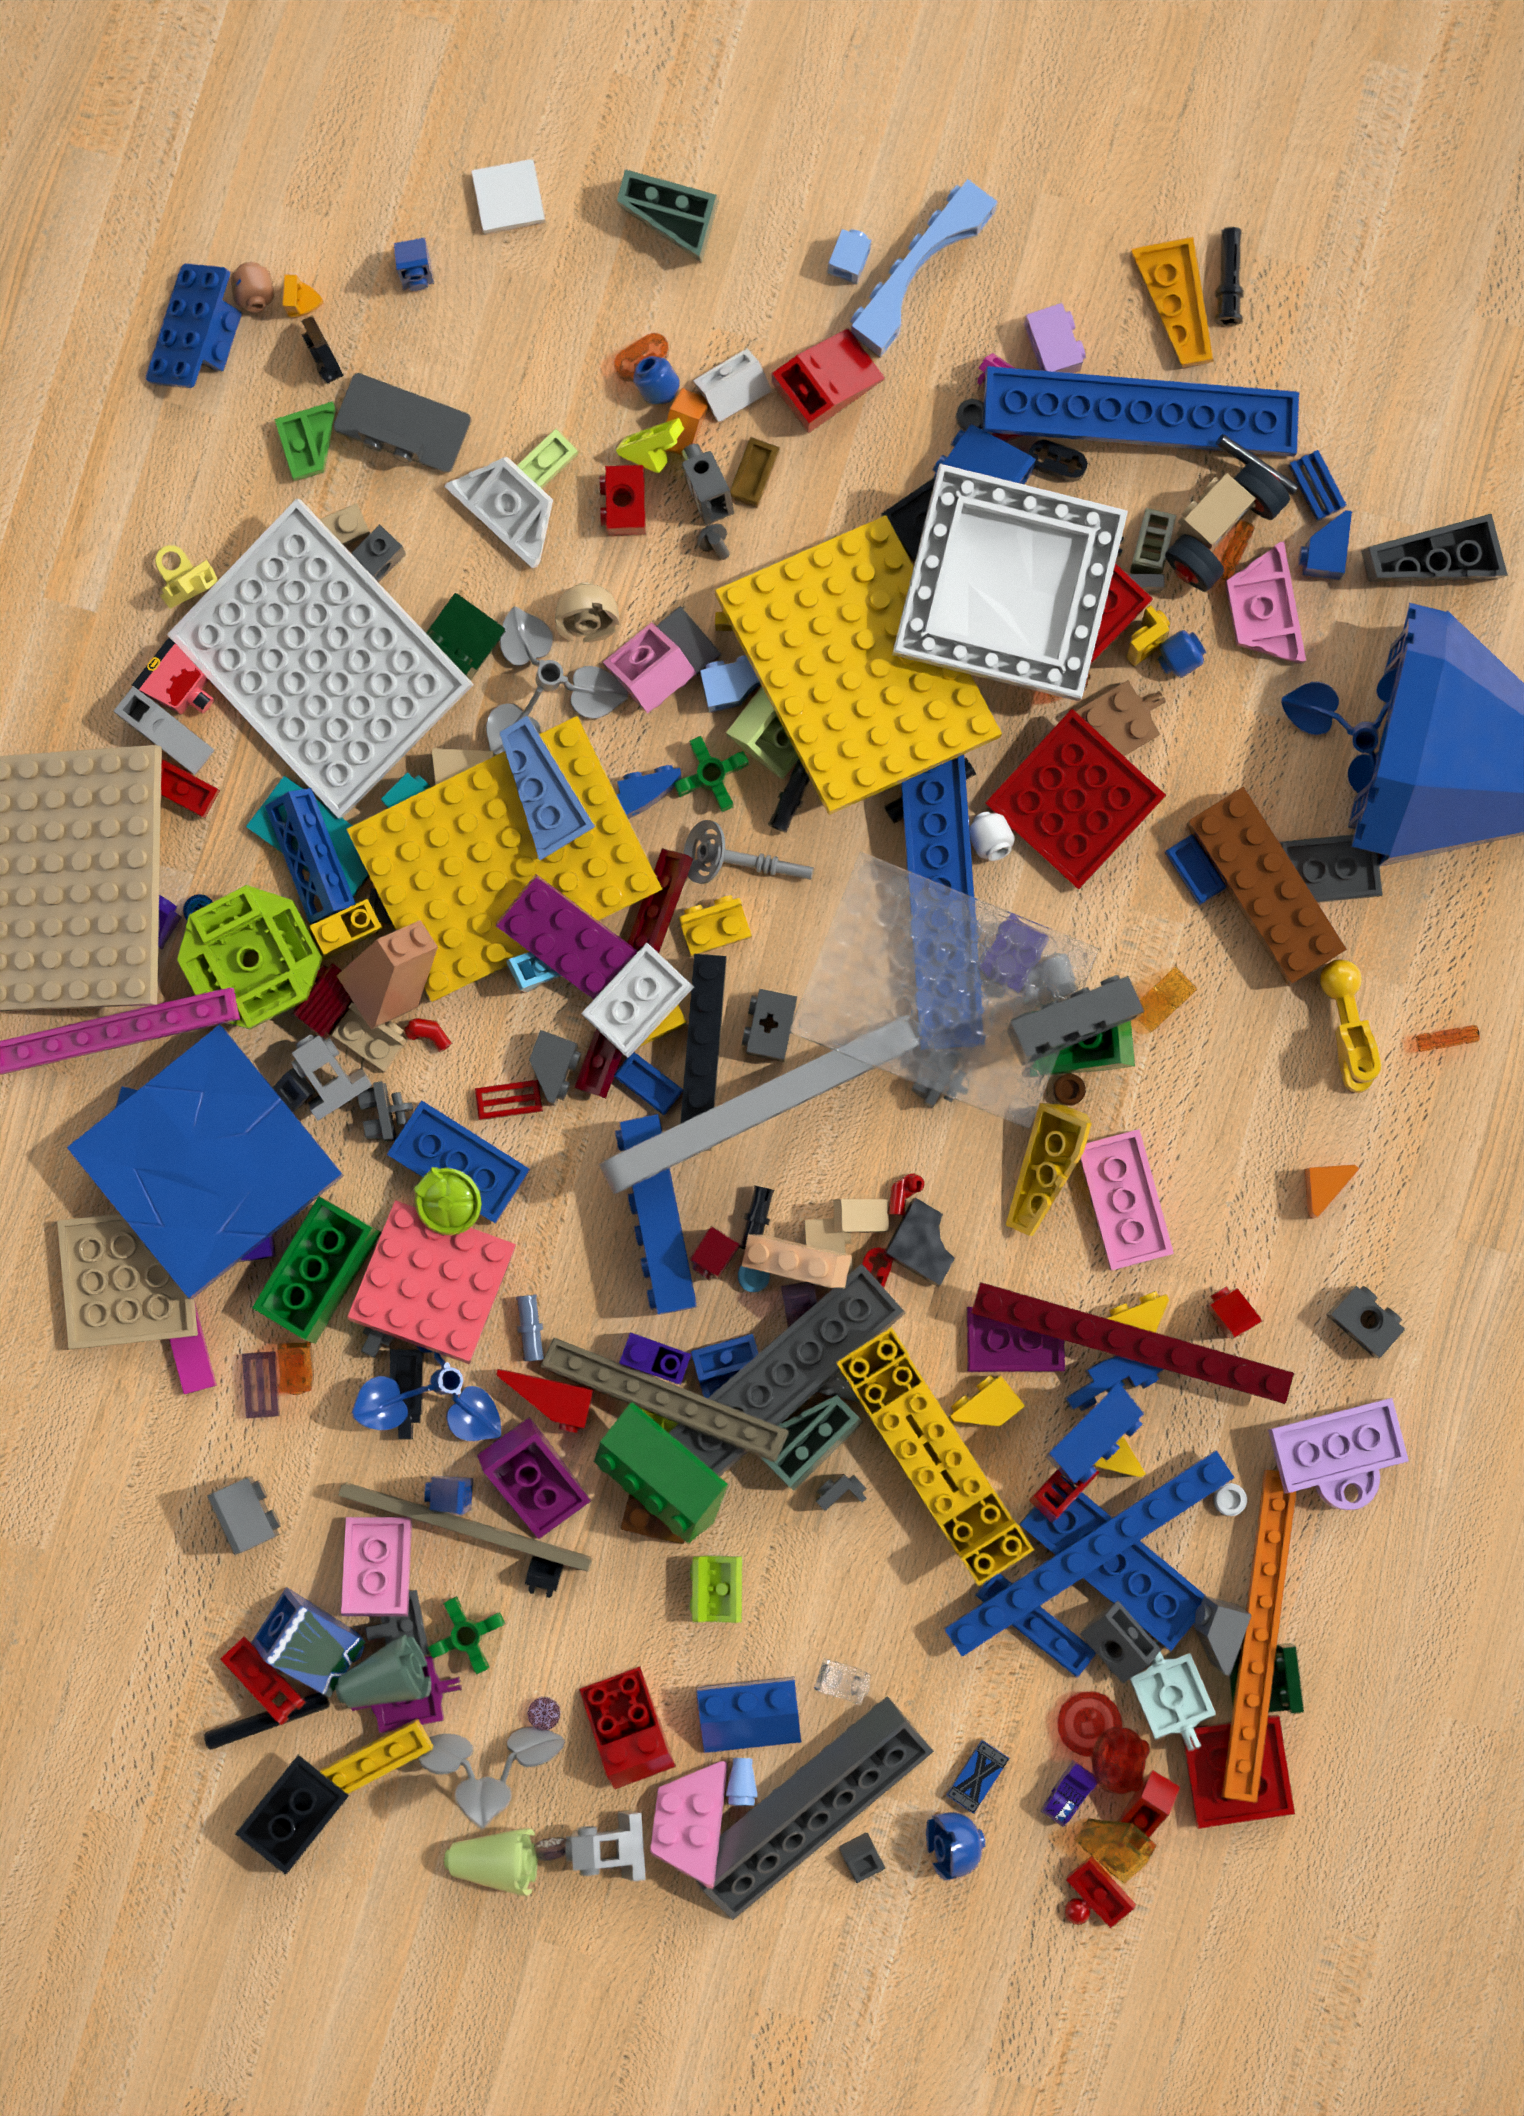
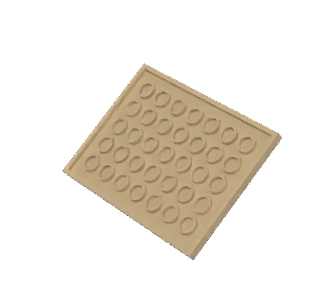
M147 745L0 756V1011L157 1005L162 747Z

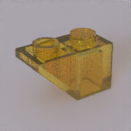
M1090 1818L1084 1822L1075 1838V1841L1084 1851L1094 1857L1122 1884H1125L1147 1865L1157 1847L1133 1823Z

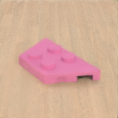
M1279 542L1271 550L1254 560L1248 567L1235 574L1225 583L1235 640L1238 646L1302 664L1306 662L1285 545L1284 542Z
M720 1761L658 1788L650 1852L661 1861L673 1865L683 1874L690 1875L700 1881L707 1888H714L728 1768L725 1761Z

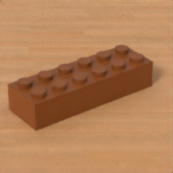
M1244 786L1187 822V827L1227 886L1230 895L1288 986L1347 950Z

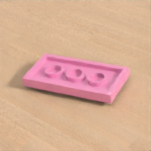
M1140 1129L1086 1143L1080 1162L1110 1271L1174 1254Z

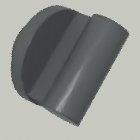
M708 525L702 529L697 541L701 550L711 551L714 549L721 560L727 559L730 555L724 543L727 530L723 525Z

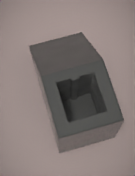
M540 1030L529 1061L548 1102L556 1106L558 1099L564 1101L570 1083L565 1080L570 1069L576 1070L581 1052L577 1051V1043Z

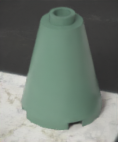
M402 1635L340 1676L338 1685L335 1687L339 1701L342 1704L345 1703L349 1708L419 1700L428 1697L431 1692L430 1676L424 1678L422 1667L427 1666V1662L415 1639L412 1637L406 1638L407 1635Z

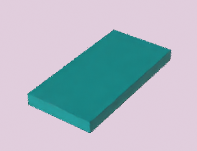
M283 776L246 826L281 853L282 850L265 805L289 791L302 789L286 776ZM316 799L350 891L354 897L368 879L369 874L347 832V828L353 825L342 817L338 819L327 806ZM283 805L278 810L282 821L286 822L287 812ZM292 836L291 844L293 850L297 852L299 844L296 837ZM304 865L303 869L309 873L308 867Z

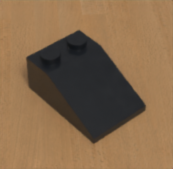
M298 1754L235 1835L283 1874L287 1875L349 1795Z

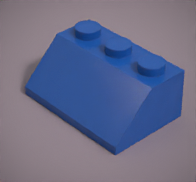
M1118 1383L1048 1453L1046 1458L1073 1485L1078 1480L1084 1484L1097 1471L1093 1465L1101 1457L1107 1461L1120 1448L1116 1442L1124 1434L1130 1438L1143 1425L1139 1419L1144 1413Z
M794 1676L697 1687L704 1753L801 1743Z

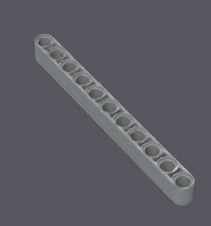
M904 1016L600 1163L599 1166L613 1194L619 1193L920 1046V1041L907 1016Z

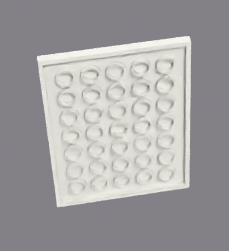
M300 499L293 501L167 634L309 788H312V791L338 819L343 818L474 685Z

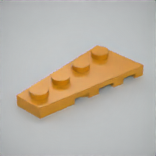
M1194 237L1132 248V255L1182 368L1214 362Z

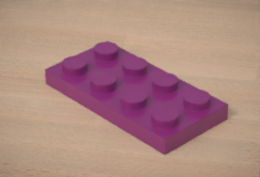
M537 874L534 875L496 923V927L593 1000L638 953L635 948Z

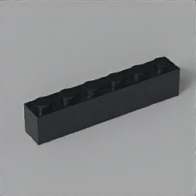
M694 954L692 985L694 988L691 990L680 1124L715 1108L727 956Z

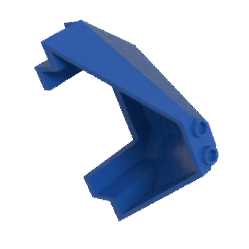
M1409 603L1403 631L1391 644L1384 675L1394 668L1398 667L1372 780L1355 796L1347 827L1355 829L1351 847L1380 853L1379 867L1524 835V683L1448 610L1445 612Z

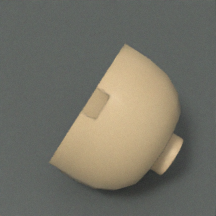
M588 582L579 583L565 591L557 602L555 615L556 629L559 635L567 640L574 641L573 636H585L583 642L603 640L616 632L615 626H619L620 620L617 603L611 593L601 586Z

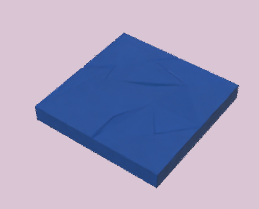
M220 1024L67 1147L189 1299H194L317 1199L318 1196L322 1195L344 1177L339 1168Z

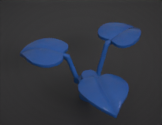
M1398 667L1388 671L1377 685V696L1386 704L1374 723L1364 721L1358 723L1355 727H1351L1340 714L1335 713L1339 705L1338 695L1331 686L1323 682L1306 683L1284 695L1281 699L1285 714L1302 731L1314 735L1327 733L1332 726V718H1334L1347 730L1349 735H1352L1354 748L1361 753H1367L1356 756L1348 768L1349 783L1357 793L1363 790L1372 780L1378 752H1374L1379 742L1378 728L1381 726V722L1389 708Z
M417 1346V1348L423 1353L434 1352L423 1347ZM434 1352V1358L440 1364L441 1369L432 1374L429 1385L400 1394L399 1386L393 1379L377 1376L362 1385L352 1410L353 1418L362 1426L373 1430H389L398 1427L407 1418L408 1409L402 1400L433 1390L439 1395L452 1394V1400L455 1404L449 1407L446 1419L448 1428L457 1438L464 1441H478L501 1437L500 1416L490 1395L485 1390L476 1386H468L461 1392L460 1389L463 1385L461 1372L456 1368L450 1367V1363L445 1362L440 1354Z

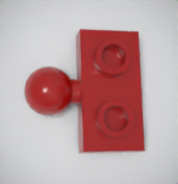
M1092 1855L1068 1874L1066 1881L1083 1898H1074L1065 1906V1917L1074 1925H1081L1087 1922L1091 1909H1093L1111 1929L1135 1909V1902Z

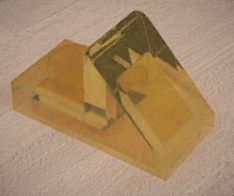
M1175 966L1139 1000L1144 1013L1137 1019L1152 1033L1197 988Z

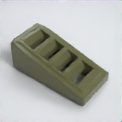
M1149 508L1145 509L1130 569L1131 574H1162L1166 560L1165 553L1169 548L1177 515ZM1151 522L1167 526V529L1163 530L1148 526V523ZM1145 535L1162 538L1164 541L1146 538ZM1142 547L1156 551H1161V553L1157 554L1142 550Z

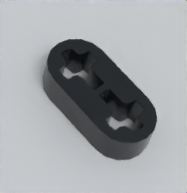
M1044 439L1036 441L1030 448L1029 455L1036 459L1034 469L1069 482L1080 480L1086 473L1087 459L1077 450ZM1042 448L1047 449V455L1057 460L1054 461L1046 458L1044 463L1039 462L1038 455L1034 452H1041ZM1072 459L1078 461L1077 466L1081 470L1075 469L1074 473H1069L1068 466L1059 461L1070 463Z

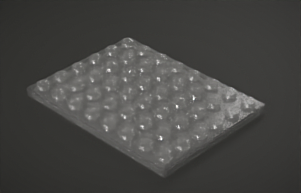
M860 851L788 1032L1029 1129L1060 1051L1022 1066L1008 1036V1026L1011 1019L1027 1012L1031 1014L1039 1011L1042 1006L1055 1000L1062 1002L1072 998L1071 994L1085 988L1100 948Z

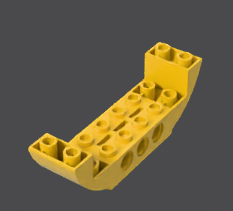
M890 1327L836 1363L931 1515L977 1585L980 1586L1034 1551L1018 1524L1008 1513L908 1356V1351L894 1329Z

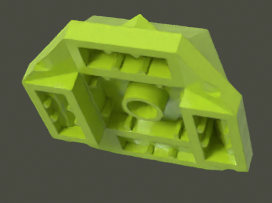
M245 885L189 914L186 931L177 958L195 995L225 988H234L240 1020L228 1023L249 1030L308 1000L323 959L294 901L249 885ZM255 951L259 955L258 963L254 967H245L243 962L245 955L248 952Z

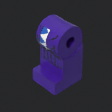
M1072 1760L1052 1789V1793L1044 1803L1041 1812L1061 1827H1064L1100 1780L1090 1771Z

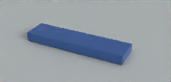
M998 1573L987 1580L975 1596L984 1602L1012 1583ZM1041 1606L1012 1624V1626L1077 1678L1097 1654L1086 1642Z

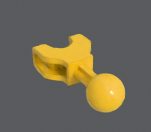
M1338 959L1331 961L1324 967L1320 976V984L1325 994L1336 1000L1341 1025L1337 1027L1335 1036L1343 1083L1349 1091L1362 1093L1370 1088L1374 1079L1379 1075L1381 1060L1369 1021H1360L1354 995L1359 991L1362 983L1360 970L1354 963ZM1351 1076H1352V1078H1353L1354 1080H1356V1081H1358V1082H1363V1083H1361V1084H1360V1083H1355V1082L1351 1079Z

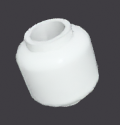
M990 812L978 814L969 827L970 841L977 855L980 858L989 859V861H997L1006 857L1011 852L1015 837L1005 817L1001 814H991Z

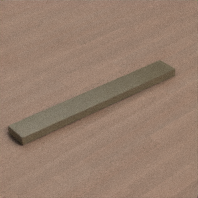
M555 1337L541 1364V1368L545 1371L625 1403L631 1404L633 1402L640 1409L775 1463L789 1433L784 1428Z
M348 1482L341 1485L338 1495L587 1572L590 1570L593 1560L591 1556L453 1514L430 1510V1507Z

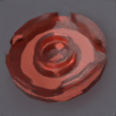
M1080 1691L1069 1696L1061 1705L1057 1715V1731L1062 1742L1072 1752L1084 1757L1099 1756L1110 1751L1120 1737L1122 1716L1117 1705L1106 1695L1097 1691Z

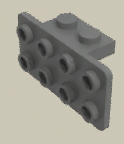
M356 373L352 377L338 412L334 429L337 433L364 442L363 445L372 450L380 452L383 449L393 453L395 458L410 463L412 460L444 473H449L452 471L471 423V417L466 412L361 373Z

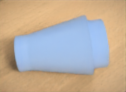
M733 1758L732 1771L726 1792V1797H729L728 1805L755 1806V1798L758 1797L752 1766L753 1759Z

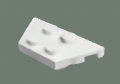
M508 457L501 458L483 468L474 470L461 478L446 483L444 487L531 568H535L540 564L553 499Z

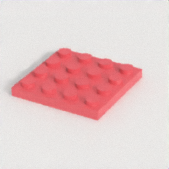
M395 1200L348 1314V1320L470 1365L515 1251L516 1244L473 1228H469L467 1231L456 1235L436 1233L421 1221L415 1207Z

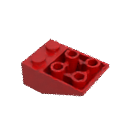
M849 328L796 355L772 372V385L808 434L885 380L883 374Z
M640 1666L579 1689L606 1776L614 1790L676 1767Z

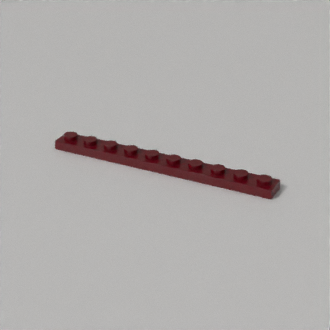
M979 1282L971 1314L1282 1404L1287 1402L1294 1377V1372Z

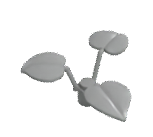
M513 607L503 622L506 632L500 639L501 651L504 657L515 666H522L529 661L533 665L538 666L535 677L538 687L524 712L517 705L508 703L497 706L490 713L486 724L489 749L494 752V755L505 751L499 732L528 716L543 690L548 692L554 691L560 684H563L568 690L573 691L570 699L573 709L579 715L589 719L606 716L627 699L628 693L613 675L601 668L584 666L577 669L573 676L574 685L568 682V678L563 676V668L558 662L554 660H537L536 658L545 657L551 650L553 643L551 630L545 622L522 611L518 607ZM529 717L537 732L540 734V725L538 721L532 717Z
M524 1727L515 1731L507 1740V1748L512 1753L507 1758L500 1780L492 1777H483L480 1780H476L471 1765L466 1760V1758L472 1755L473 1746L466 1738L456 1734H438L429 1737L433 1748L431 1751L419 1756L418 1760L427 1771L439 1775L452 1773L460 1765L465 1768L469 1779L460 1783L456 1788V1802L466 1817L479 1828L484 1829L492 1818L508 1806L511 1800V1790L505 1783L513 1761L517 1759L518 1763L524 1767H535L544 1764L561 1751L565 1744V1739L552 1731L540 1727Z

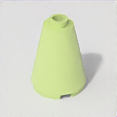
M523 1828L455 1842L445 1852V1869H449L450 1875L520 1896H528L533 1890L527 1889L529 1881H536L538 1868V1846L531 1843L530 1836H535V1833L531 1828Z

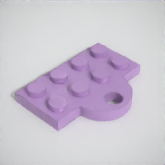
M1392 1398L1268 1429L1284 1493L1315 1486L1319 1496L1325 1503L1340 1510H1355L1367 1505L1378 1491L1380 1485L1379 1469L1409 1461ZM1348 1484H1353L1358 1490V1497L1352 1503L1347 1501L1344 1496V1489Z

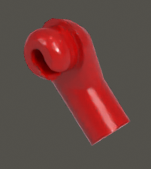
M415 1018L409 1021L404 1030L405 1035L410 1040H415L419 1037L429 1038L439 1053L453 1044L440 1025L434 1020Z
M911 1173L893 1183L888 1214L904 1216L906 1199L917 1192H921L925 1186V1181L921 1176Z

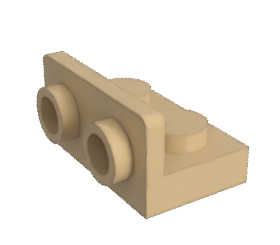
M351 1002L348 1006L349 1011L332 1036L386 1072L407 1042L401 1036L404 1030L391 1021L371 1030L356 1005Z

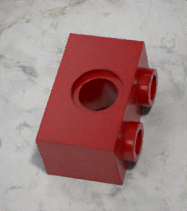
M643 465L605 466V476H599L600 495H606V507H600L601 526H607L608 536L646 535ZM621 494L627 495L631 498V502L625 507H619L614 503L617 496Z

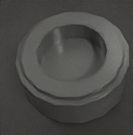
M967 399L959 405L956 420L960 428L966 431L971 424L980 429L983 428L984 403L978 399Z

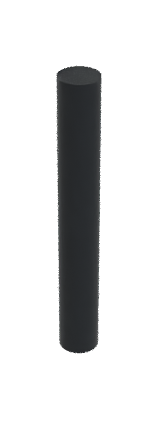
M1222 434L1217 439V446L1245 465L1253 462L1273 473L1290 496L1298 489L1296 483L1226 435Z

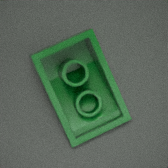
M1131 1021L1031 1062V1076L1107 1071L1135 1067Z

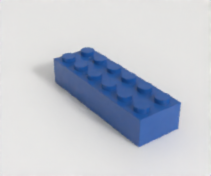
M658 1114L620 1122L621 1130L615 1131L620 1152L626 1151L663 1133ZM670 1168L633 1185L634 1193L628 1194L631 1213L633 1215L638 1214L640 1225L634 1226L637 1244L644 1246L646 1257L640 1258L643 1275L645 1278H651L653 1288L647 1290L650 1309H657L658 1315L697 1308Z

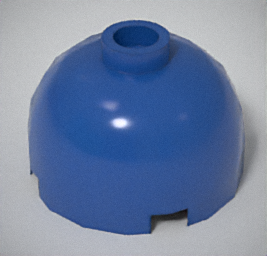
M957 1812L931 1816L933 1819H929L926 1825V1842L929 1853L935 1850L938 1862L932 1863L938 1876L944 1881L970 1874L977 1868L982 1857V1849L985 1848V1837L982 1830L977 1829L974 1822L967 1816Z

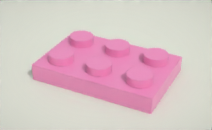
M346 1517L342 1616H408L412 1519L410 1517Z

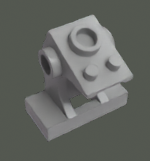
M309 1035L296 1044L297 1050L292 1052L295 1060L291 1062L294 1069L301 1078L307 1076L319 1093V1096L308 1102L310 1110L317 1121L372 1086L363 1068L350 1076L345 1073L335 1058L340 1053L330 1038L325 1040L320 1035ZM329 1062L338 1077L323 1086L314 1071Z
M632 1810L618 1811L619 1828L612 1831L597 1832V1826L578 1827L577 1830H574L572 1836L566 1837L565 1842L566 1861L573 1862V1871L580 1870L581 1876L600 1874L601 1868L621 1866L622 1878L631 1881L646 1880L642 1814ZM616 1840L617 1856L601 1859L600 1842Z

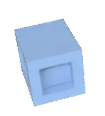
M842 229L828 264V274L858 284L871 250L872 240L868 239L867 235L855 229L846 231Z

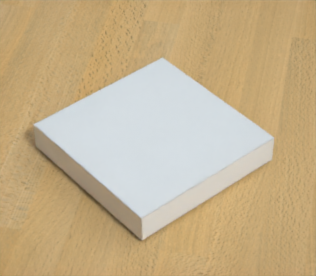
M533 159L472 170L484 234L546 223Z

